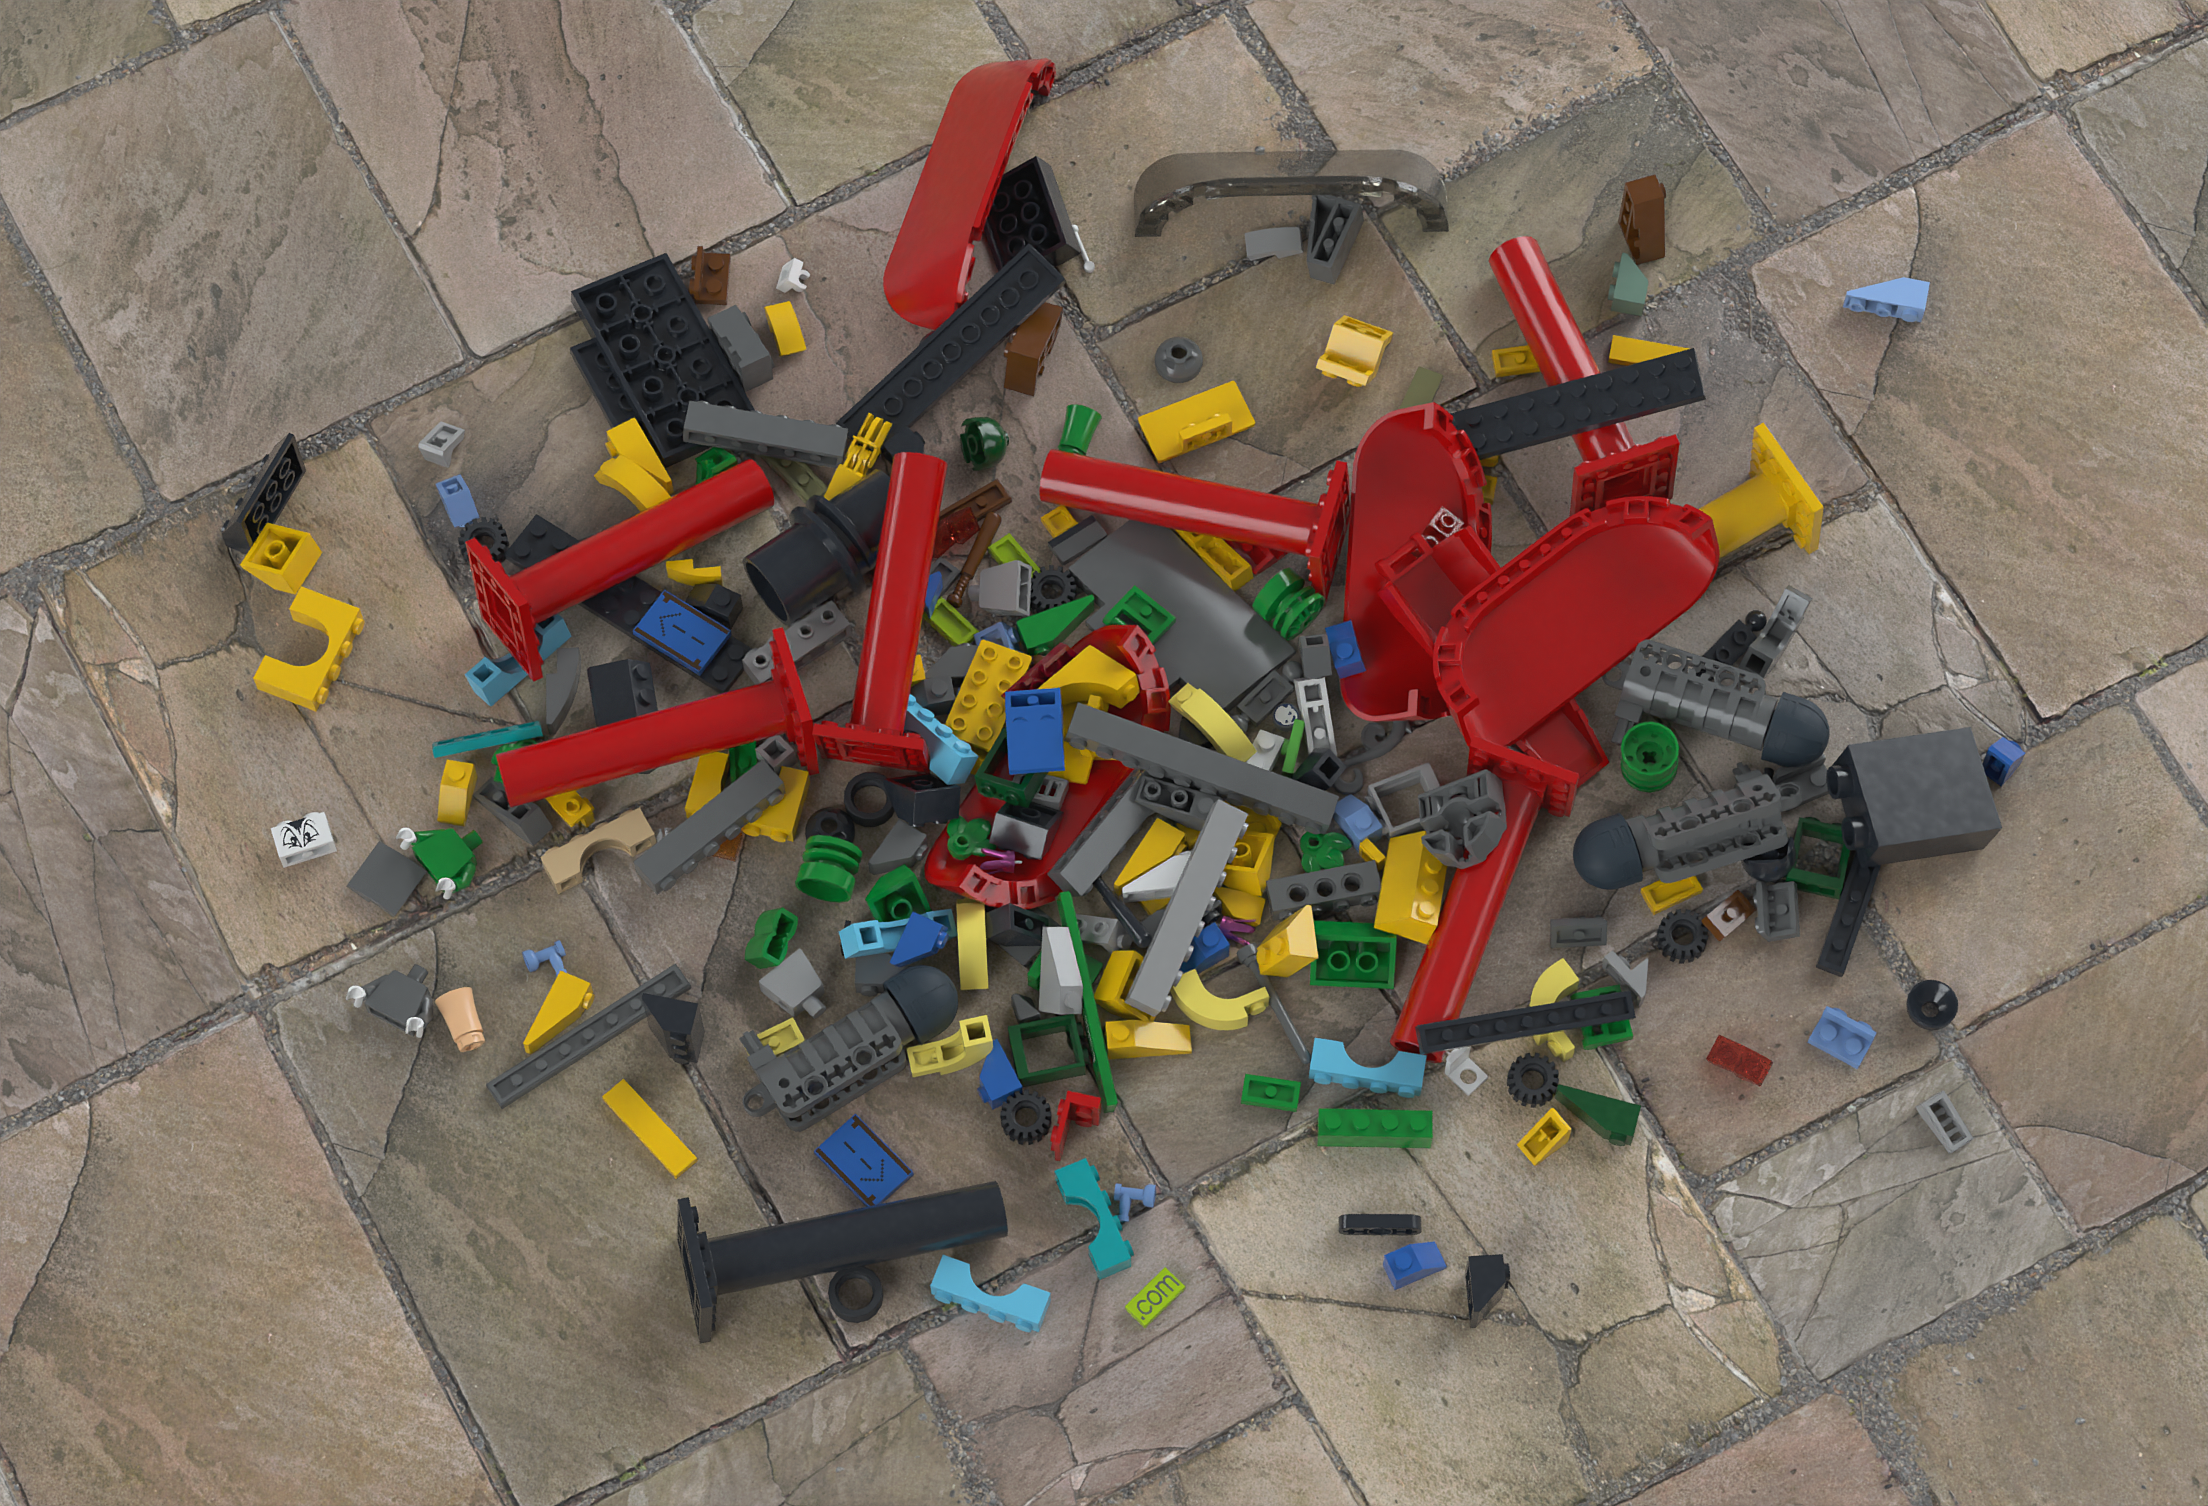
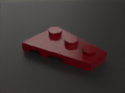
M1059 643L1005 692L1038 689L1078 654L1068 645ZM1005 692L1001 695L1003 699H1005Z

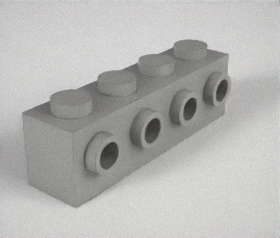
M832 600L826 604L819 605L812 610L810 615L804 619H798L790 625L789 629L784 631L797 671L852 635L850 623ZM773 636L768 639L765 645L759 649L754 648L750 650L742 659L744 671L754 684L772 680L771 669H774L769 642L773 641Z

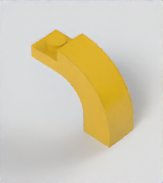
M619 455L616 459L611 458L601 465L600 470L594 475L600 484L614 488L625 495L640 512L671 497L649 473L622 455Z

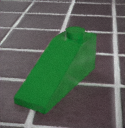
M1093 594L1016 621V630L1020 636V642L1025 654L1030 656H1046L1059 643H1062L1094 611Z

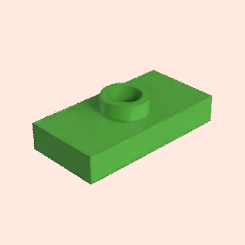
M1295 719L1290 740L1284 738L1281 755H1285V761L1281 775L1287 778L1293 775L1305 726L1302 720Z

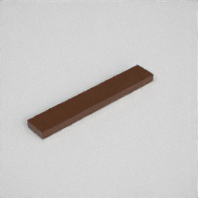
M998 478L940 511L934 547L984 519L989 512H996L1012 502V498ZM875 568L872 569L871 571H869L870 575H871L873 578H874Z

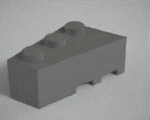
M1312 190L1307 266L1310 278L1335 285L1363 225L1362 207L1360 203Z
M734 305L708 317L709 329L745 392L773 380L772 369L775 368L774 362L759 335L752 329L750 320L745 312L741 313L737 305Z

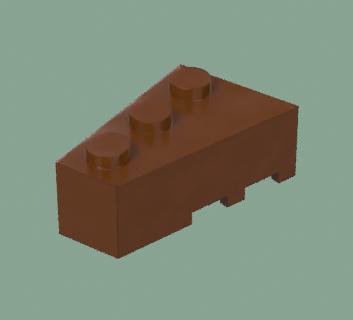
M1656 175L1626 182L1618 223L1636 265L1665 258L1664 199L1666 198V190L1663 183L1658 182Z
M1045 302L1013 331L1012 343H1007L1004 351V357L1007 358L1004 388L1034 397L1037 390V375L1043 374L1045 367L1042 364L1047 354L1051 353L1061 327L1063 307Z

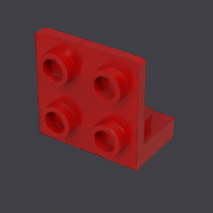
M1067 1091L1066 1099H1060L1057 1110V1124L1059 1126H1053L1050 1142H1052L1051 1151H1055L1056 1161L1061 1162L1071 1120L1083 1127L1099 1126L1101 1098Z

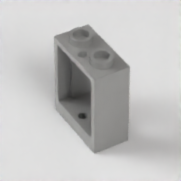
M1429 762L1368 785L1365 802L1371 811L1375 812L1378 821L1383 826L1381 836L1385 835L1388 842L1390 838L1416 833L1424 830L1420 823V817L1393 828L1379 798L1417 783L1421 784L1424 792L1440 787Z

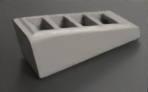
M1015 774L1012 782L1020 784L1021 779H1024L1026 774ZM1046 775L1032 802L1060 810L1069 789V781ZM1041 786H1046L1044 794H1039ZM1051 789H1056L1054 796H1049Z
M1944 1090L1916 1106L1923 1120L1949 1154L1974 1139ZM1938 1104L1941 1108L1933 1112L1931 1107ZM1945 1113L1947 1118L1939 1122L1937 1117ZM1952 1122L1955 1127L1945 1132L1943 1127ZM1959 1131L1962 1136L1951 1142L1949 1137Z

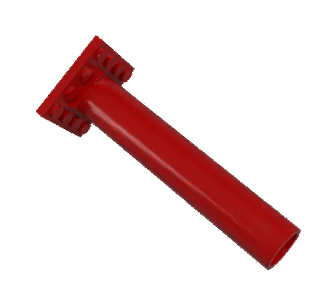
M1522 236L1508 240L1498 246L1490 255V267L1547 386L1550 387L1600 373L1536 239ZM1625 422L1571 436L1583 462L1574 467L1569 517L1586 508L1592 512L1606 507V501L1624 497L1653 496L1668 498L1669 500L1673 498L1680 445L1676 434L1668 437H1658L1653 442L1635 445Z
M1051 449L1047 454L1039 488L1040 500L1042 502L1309 557L1307 569L1310 570L1309 581L1312 582L1311 586L1315 589V593H1319L1325 598L1324 606H1326L1349 526L1351 503L1347 462L1338 460L1334 470L1330 469L1328 472L1326 483L1329 486L1327 494L1323 493L1320 495L1318 503Z
M901 452L894 455L849 723L845 724V728L838 727V723L831 721H822L821 724L814 723L812 735L821 757L824 759L930 773L931 771L929 769L930 756L925 739H920L921 736L915 733H904L903 736L948 466L940 458L913 452Z
M748 459L510 577L505 573L499 561L495 562L492 559V555L486 545L481 546L476 538L468 540L465 544L481 618L532 681L535 682L543 678L541 666L544 664L537 649L540 643L534 632L537 624L774 506V495L770 483L760 466L754 460Z
M783 627L772 630L773 641L769 642L774 669H771L772 680L496 754L510 808L786 733L789 743L793 742L797 746V757L800 767L806 766L809 776L818 774L816 744L812 735L813 720Z
M1473 736L1469 748L1467 776L1486 769L1502 781L1507 829L1503 832L1498 845L1487 855L1485 861L1464 869L1457 868L1439 913L1438 925L1427 943L1389 1041L1397 1050L1420 1054L1415 1030L1417 1025L1459 1019L1539 809H1548L1550 814L1557 817H1563L1564 815L1570 817L1575 802L1579 779L1578 773ZM1464 848L1463 857L1469 859L1468 855H1470V852ZM1446 1051L1422 1055H1427L1426 1062L1441 1063Z

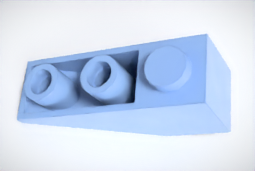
M1903 277L1850 290L1846 293L1843 307L1849 308L1854 312L1865 311L1875 313L1880 317L1891 316L1902 318L1907 322H1921L1926 307L1930 282Z

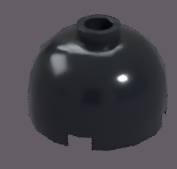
M1790 836L1787 844L1781 848L1741 860L1744 870L1753 879L1763 882H1774L1785 877L1791 871L1796 861L1793 838ZM1746 843L1743 846H1750L1754 843Z

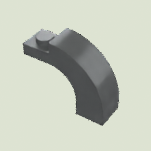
M1788 585L1766 626L1757 639L1749 646L1738 668L1758 674L1765 679L1794 637L1813 598Z

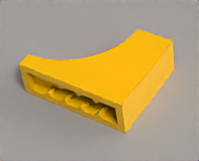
M1091 645L1086 647L1038 688H1060L1062 706L1078 701H1089L1090 695L1101 696L1103 702L1115 705L1120 709L1128 702L1134 700L1140 693L1137 676L1134 672Z

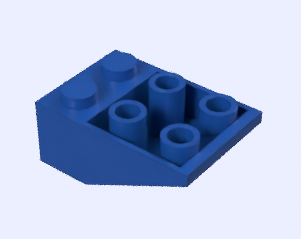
M1060 688L1005 692L1009 775L1065 771L1063 708Z

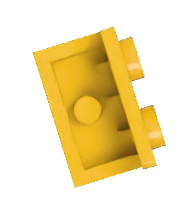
M577 790L544 798L570 827L581 821L587 828L595 822L593 815L595 809L586 797L582 798L576 792Z

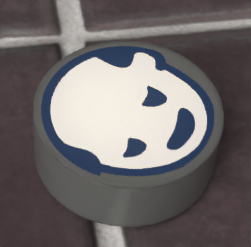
M1291 703L1279 704L1273 711V724L1280 731H1292L1294 720H1300L1298 708Z

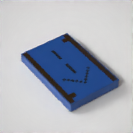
M666 590L661 593L633 630V634L699 676H701L732 635L731 630Z
M856 1114L814 1150V1154L866 1207L882 1204L914 1175L913 1171Z

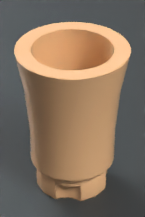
M471 987L449 991L435 1000V1004L443 1015L460 1052L477 1049L485 1043Z

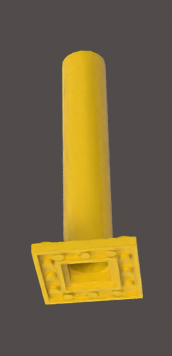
M1763 422L1754 427L1749 472L1750 479L1699 508V510L1709 515L1713 520L1720 549L1719 559L1781 523L1786 528L1790 527L1794 533V540L1801 549L1805 548L1808 554L1818 550L1824 507Z

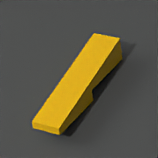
M1174 529L1203 562L1234 592L1254 578L1251 565L1223 539Z

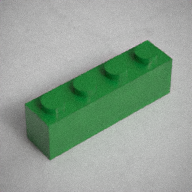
M1322 1108L1318 1110L1317 1146L1431 1148L1433 1139V1111Z

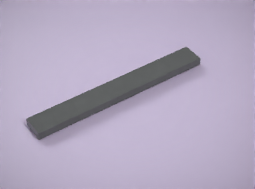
M675 963L487 1083L488 1090L501 1109L505 1108L646 1018L642 1001L643 993L676 999L690 990L691 985Z

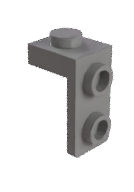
M1076 914L1082 943L1102 945L1110 954L1112 951H1128L1133 939L1118 919Z

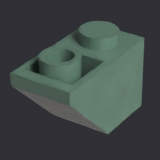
M1622 253L1621 261L1614 264L1612 277L1617 278L1616 285L1610 284L1607 300L1612 301L1611 311L1642 316L1649 281L1627 253Z

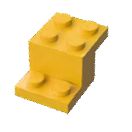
M1344 315L1334 323L1325 353L1318 359L1316 368L1322 370V374L1327 377L1337 378L1339 376L1347 379V383L1356 387L1366 386L1376 377L1385 347L1391 342L1394 332Z

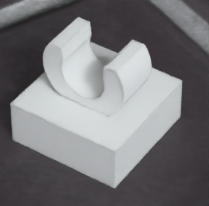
M793 258L783 265L776 289L784 293L792 288L797 292H802L806 289L807 286L800 283L799 278L806 280L809 278L810 273L806 270H801L803 266L802 261Z

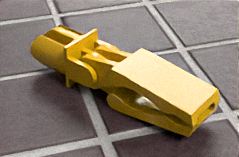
M868 413L857 436L853 435L854 439L846 454L847 459L843 465H838L824 498L828 501L865 477L868 469L874 465L879 453H882L880 448L892 423L886 421L883 424V419L879 417L874 419V415Z

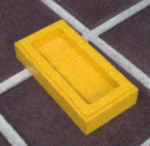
M1692 876L1673 883H1664L1658 880L1641 888L1640 893L1652 914L1655 915L1701 894L1703 888L1697 877Z

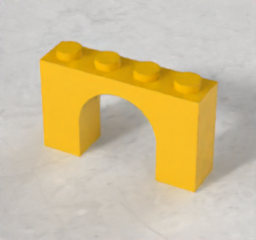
M301 586L289 608L294 621L320 630L328 636L329 644L325 654L318 661L307 666H293L265 655L253 679L258 690L316 712L320 704H324L327 700L328 688L332 681L337 680L343 659L348 658L352 651V642L355 636L359 635L363 630L364 619L360 608Z
M714 752L699 757L685 805L687 819L724 790L730 769L729 754ZM782 766L779 778L784 782L786 793L783 799L775 806L770 805L767 807L758 820L753 823L748 822L743 826L741 831L745 834L755 837L759 836V834L769 836L777 842H786V840L794 842L810 785V777L808 771Z

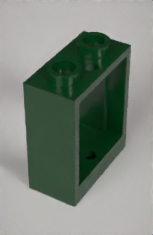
M1003 727L975 774L978 793L988 798L993 797L1006 801L1010 805L1028 808L1048 772L1027 773L1021 784L993 776L1005 754L1008 753L1007 729Z
M1799 817L1793 839L1796 861L1791 871L1786 875L1785 882L1794 881L1797 884L1798 891L1839 899L1850 852L1843 842L1842 823L1829 824L1820 822L1815 817ZM1802 835L1842 844L1836 877L1796 869Z
M1074 1014L1008 1026V1038L1015 1071L1022 1088L1086 1075L1085 1065H1089L1090 1061L1087 1048L1082 1049L1080 1039L1084 1038L1081 1022L1076 1023ZM1069 1031L1076 1063L1029 1073L1022 1040Z

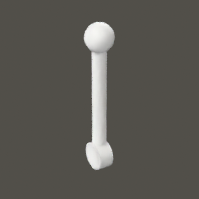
M1073 224L1072 227L1085 262L1084 270L1091 273L1095 268L1094 263L1089 261L1078 235L1079 228Z

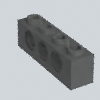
M1375 860L1266 881V895L1272 921L1280 920V922L1306 905H1311L1313 917L1329 910L1342 912L1348 910L1350 906L1361 905L1368 907L1375 905L1379 900L1381 888ZM1352 884L1357 886L1358 890L1350 892L1345 889V886ZM1320 890H1328L1331 893V895L1328 897H1322L1317 892ZM1293 895H1300L1304 898V900L1301 902H1294L1291 900L1290 897Z

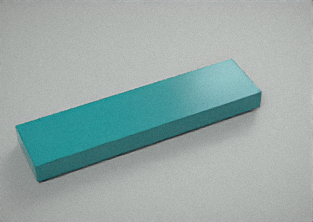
M538 720L433 742L434 758L543 736L541 722Z

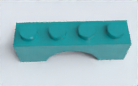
M1084 1158L1055 1170V1181L1065 1204L1080 1205L1087 1208L1096 1216L1099 1222V1233L1088 1246V1255L1099 1279L1101 1280L1130 1268L1131 1257L1134 1256L1130 1242L1128 1240L1123 1241L1120 1232L1123 1231L1118 1216H1112L1108 1208L1111 1206V1201L1106 1190L1101 1191L1097 1184L1100 1181V1177L1094 1165L1089 1166L1087 1159Z

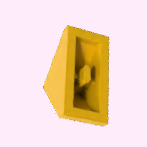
M1551 1108L1519 1141L1517 1146L1530 1162L1536 1166L1569 1141L1571 1128L1558 1112Z

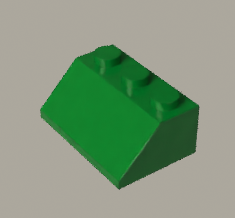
M1313 921L1318 958L1310 963V985L1394 989L1397 935L1374 928V923Z

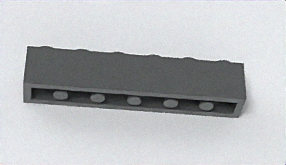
M689 401L683 429L684 442L836 469L839 464L843 465L848 437V429L836 424H818L812 420L801 421L790 419L784 415H767L757 410H739L733 406L722 407L711 405L705 401Z
M762 759L633 861L636 872L656 895L662 891H668L675 885L680 876L684 873H691L698 866V862L704 857L714 855L720 848L719 845L727 839H734L741 832V828L748 822H755L761 817L767 807L778 804L786 793L784 782Z
M1138 767L1133 769L1047 875L1063 892L1069 891L1072 897L1088 894L1092 890V883L1096 878L1103 875L1109 869L1110 861L1124 851L1126 848L1125 843L1129 838L1136 835L1142 829V823L1147 816L1155 813V811L1135 802L1143 776L1175 784L1174 780L1166 777H1154L1148 771Z

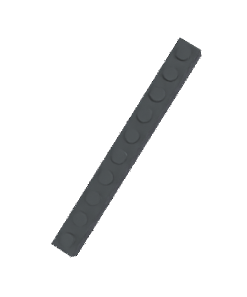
M1079 702L1064 739L1073 748L1079 750L1088 749L1096 752V755L1101 758L1119 760L1126 767L1144 769L1154 777L1169 778L1174 780V783L1179 786L1194 787L1199 789L1200 792L1224 798L1228 803L1235 806L1244 805L1252 808L1259 815L1269 814L1277 817L1284 824H1297L1305 827L1304 829L1312 834L1326 833L1339 796Z

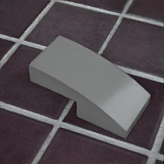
M1299 227L1270 228L1245 233L1247 257L1250 261L1271 255H1276L1280 259L1303 253L1302 234Z

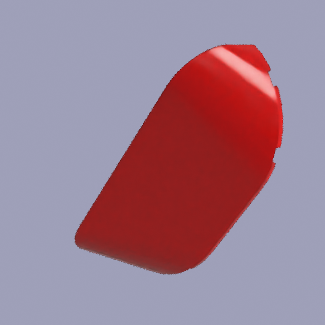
M1041 58L983 64L966 73L954 87L884 272L883 287L886 299L892 309L906 321L920 327L936 330L968 300L969 293L965 292V287L971 280L976 259L972 257L975 245L972 243L973 241L980 242L991 206L1023 120L1033 100L1034 94L1030 93L1031 89L1037 90L1038 94L1049 96L1056 77V67L1051 62L1052 60Z
M1435 402L1394 410L1382 416L1367 430L1359 443L1354 457L1343 622L1352 621L1366 671L1340 679V688L1343 699L1350 711L1367 721L1434 720L1451 715L1437 687L1432 657L1394 617L1377 592L1387 581L1376 570L1375 563L1380 559L1385 560L1409 541V537L1415 532L1420 533L1432 548L1459 529L1469 525L1491 553L1492 511L1491 504L1484 503L1481 487L1486 486L1487 482L1482 465L1464 430L1457 431L1451 423L1453 416ZM1415 549L1393 566V571L1397 574L1422 554L1418 549Z
M1635 496L1609 500L1605 502L1606 507L1592 512L1586 508L1568 517L1464 596L1452 609V618L1446 627L1442 626L1440 628L1433 651V672L1438 690L1468 747L1470 748L1473 736L1506 748L1513 745L1632 654L1640 642L1650 640L1689 610L1705 593L1718 567L1720 549L1712 518L1689 504H1685L1683 507L1671 504L1668 498Z
M1138 625L1104 626L1089 633L1071 647L1073 651L1079 654L1091 645L1136 674L1140 693L1121 709L1109 704L1107 713L1162 733L1169 731L1171 705L1168 702L1170 700V692L1164 668L1158 665L1154 655L1155 647ZM1006 753L993 776L1012 781L1015 774L1009 775L1008 753ZM1093 760L1086 784L1069 782V789L1060 811L1064 812V815L1049 851L1041 860L1028 859L1022 853L1014 851L1015 861H1022L1021 864L1014 865V873L999 872L989 875L987 873L1000 869L984 870L980 868L984 862L1002 860L1001 858L989 855L980 857L972 854L963 860L954 858L947 847L950 838L947 833L948 822L927 856L924 868L926 880L930 884L996 908L1011 903L1023 909H1031L1055 901V897L1063 891L1047 873L1129 776L1133 768L1124 766L1119 760ZM975 783L960 804L959 815L967 822L977 818L990 821L991 832L987 838L990 840L996 813L1006 801L983 796L981 793H978ZM1041 786L1039 794H1044L1046 786ZM1052 788L1049 796H1054L1056 789ZM998 847L995 850L1000 852H1006L1004 850L999 849Z

